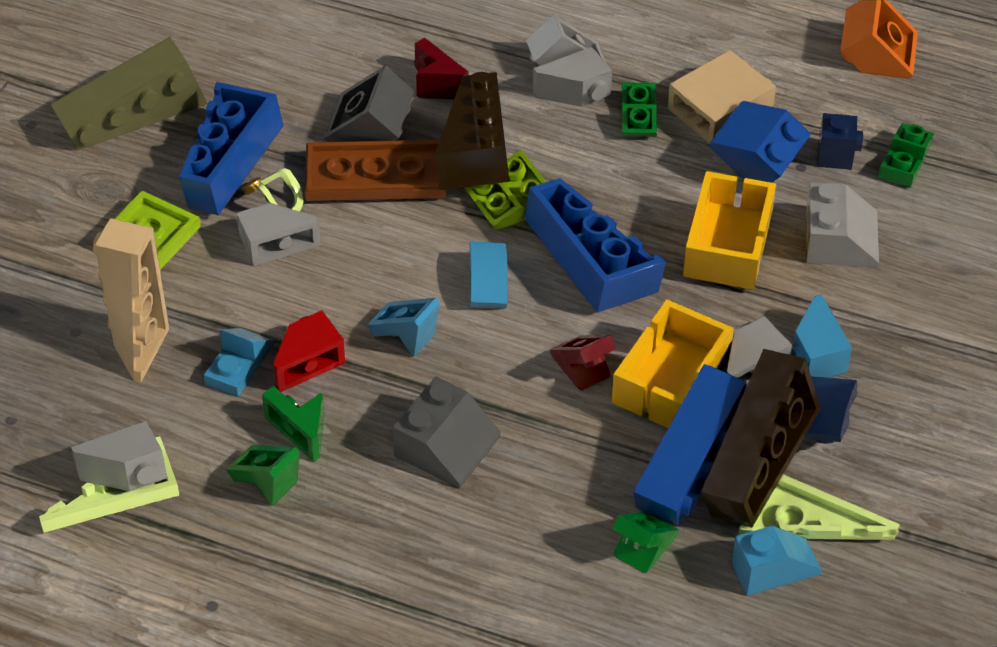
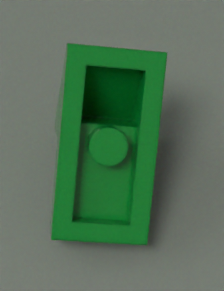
M273 386L262 394L265 419L313 462L320 458L325 418L323 394L319 393L299 407L291 396L283 395L276 387Z
M251 445L226 471L234 482L256 483L267 502L273 506L297 483L300 453L296 447Z
M647 511L618 515L612 530L620 533L622 536L614 551V556L637 570L647 573L676 538L679 529Z

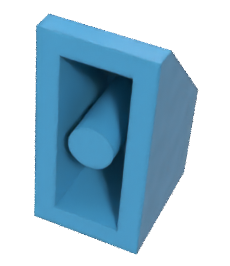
M822 294L816 295L795 331L791 355L805 358L810 375L813 377L827 378L848 372L852 347Z
M775 526L735 536L731 565L747 596L817 576L822 572L806 538Z

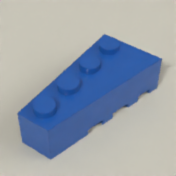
M216 82L214 87L215 96L213 101L208 102L205 110L207 114L204 124H200L196 132L198 139L196 144L191 146L179 176L189 209L215 215L221 213L284 126L276 94Z
M561 178L529 188L524 219L597 313L659 292L666 264L665 260L657 254L653 257L642 249L643 243L634 236L626 237L616 229L617 222L608 215L597 214L592 210L593 204Z
M707 364L703 365L633 491L635 507L637 509L647 511L677 527L685 515L689 517L692 514L698 501V494L711 471L747 388L746 381Z

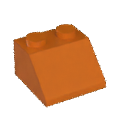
M860 0L846 8L840 52L847 62L852 63L861 73L908 79L914 73L918 31L888 0Z

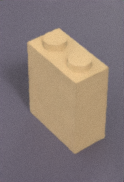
M729 50L670 83L668 109L709 143L740 102L747 101L774 107L776 86L768 78L751 67L746 60L741 59L733 51Z

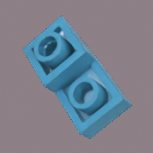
M470 241V307L506 309L508 304L506 243Z

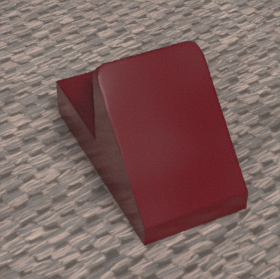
M425 37L414 43V65L418 71L416 73V95L420 98L455 99L463 76L469 75V71Z
M580 335L549 351L573 384L579 390H584L610 377V371L604 354L615 350L616 346L611 335Z

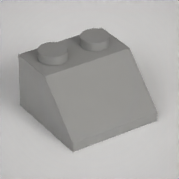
M810 182L806 205V263L878 268L877 210L846 184Z

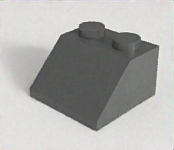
M386 65L341 93L323 139L326 142L397 141L403 132L401 128L403 121L411 110L410 102L414 90Z
M435 376L394 425V456L460 489L500 438L501 432L467 391Z

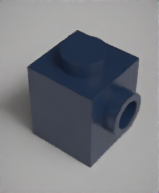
M823 113L818 140L817 167L852 170L855 151L861 152L863 144V131L857 130L858 116Z

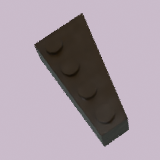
M476 72L472 75L463 76L434 154L439 190L510 182L497 72Z
M763 349L711 471L703 484L701 493L711 516L751 528L754 526L821 410L805 358Z

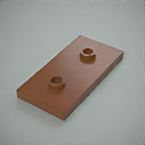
M439 140L306 143V201L446 198V190H439L434 157Z

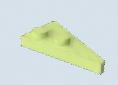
M161 437L155 438L162 449L168 478L133 491L87 482L81 486L82 495L67 505L60 500L51 506L45 514L39 516L43 533L179 496L178 485Z
M783 474L754 526L751 528L741 525L739 527V535L775 526L806 539L894 540L898 534L900 524Z

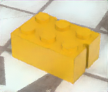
M706 171L686 244L683 277L754 290L772 217L776 183L744 178L741 206L734 207L737 176Z
M666 299L652 319L651 327L647 326L613 374L611 403L641 417L647 412L649 413L650 421L669 428L703 365L707 364L722 370L729 360L734 328Z

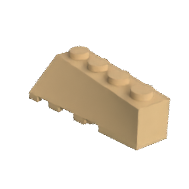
M110 218L104 230L98 232L94 239L93 253L97 255L99 266L98 279L102 281L104 292L103 304L107 307L108 329L111 330L114 347L133 381L141 383L169 331L154 231L151 227Z

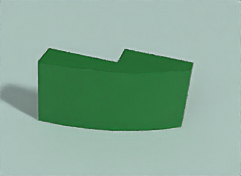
M622 82V136H657L655 83Z
M901 123L892 139L890 150L880 165L878 178L911 188L928 153L934 133L926 131L919 125Z

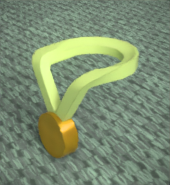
M287 168L280 169L264 179L257 177L242 187L245 195L259 190L263 193L267 203L278 205L265 185L281 177L294 195V204L291 209L300 211L303 207V191L293 173Z

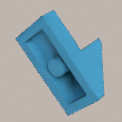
M436 298L388 302L367 326L374 337L399 336L410 354L416 356L435 334L440 303Z
M242 328L222 329L220 331L222 350L204 374L205 385L239 397L274 346V340Z

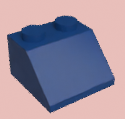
M742 101L721 126L708 146L743 180L748 178L772 183L781 177L811 133L785 109Z

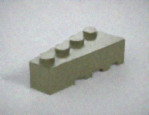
M168 37L51 103V106L79 151L207 105L208 103L187 61L171 37Z

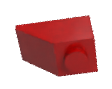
M323 310L302 317L298 321L289 324L273 363L275 386L280 392L345 364L344 339Z

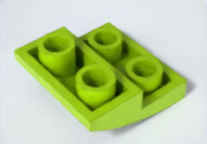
M522 149L507 159L510 182L464 187L495 230L524 221L529 188L547 182Z

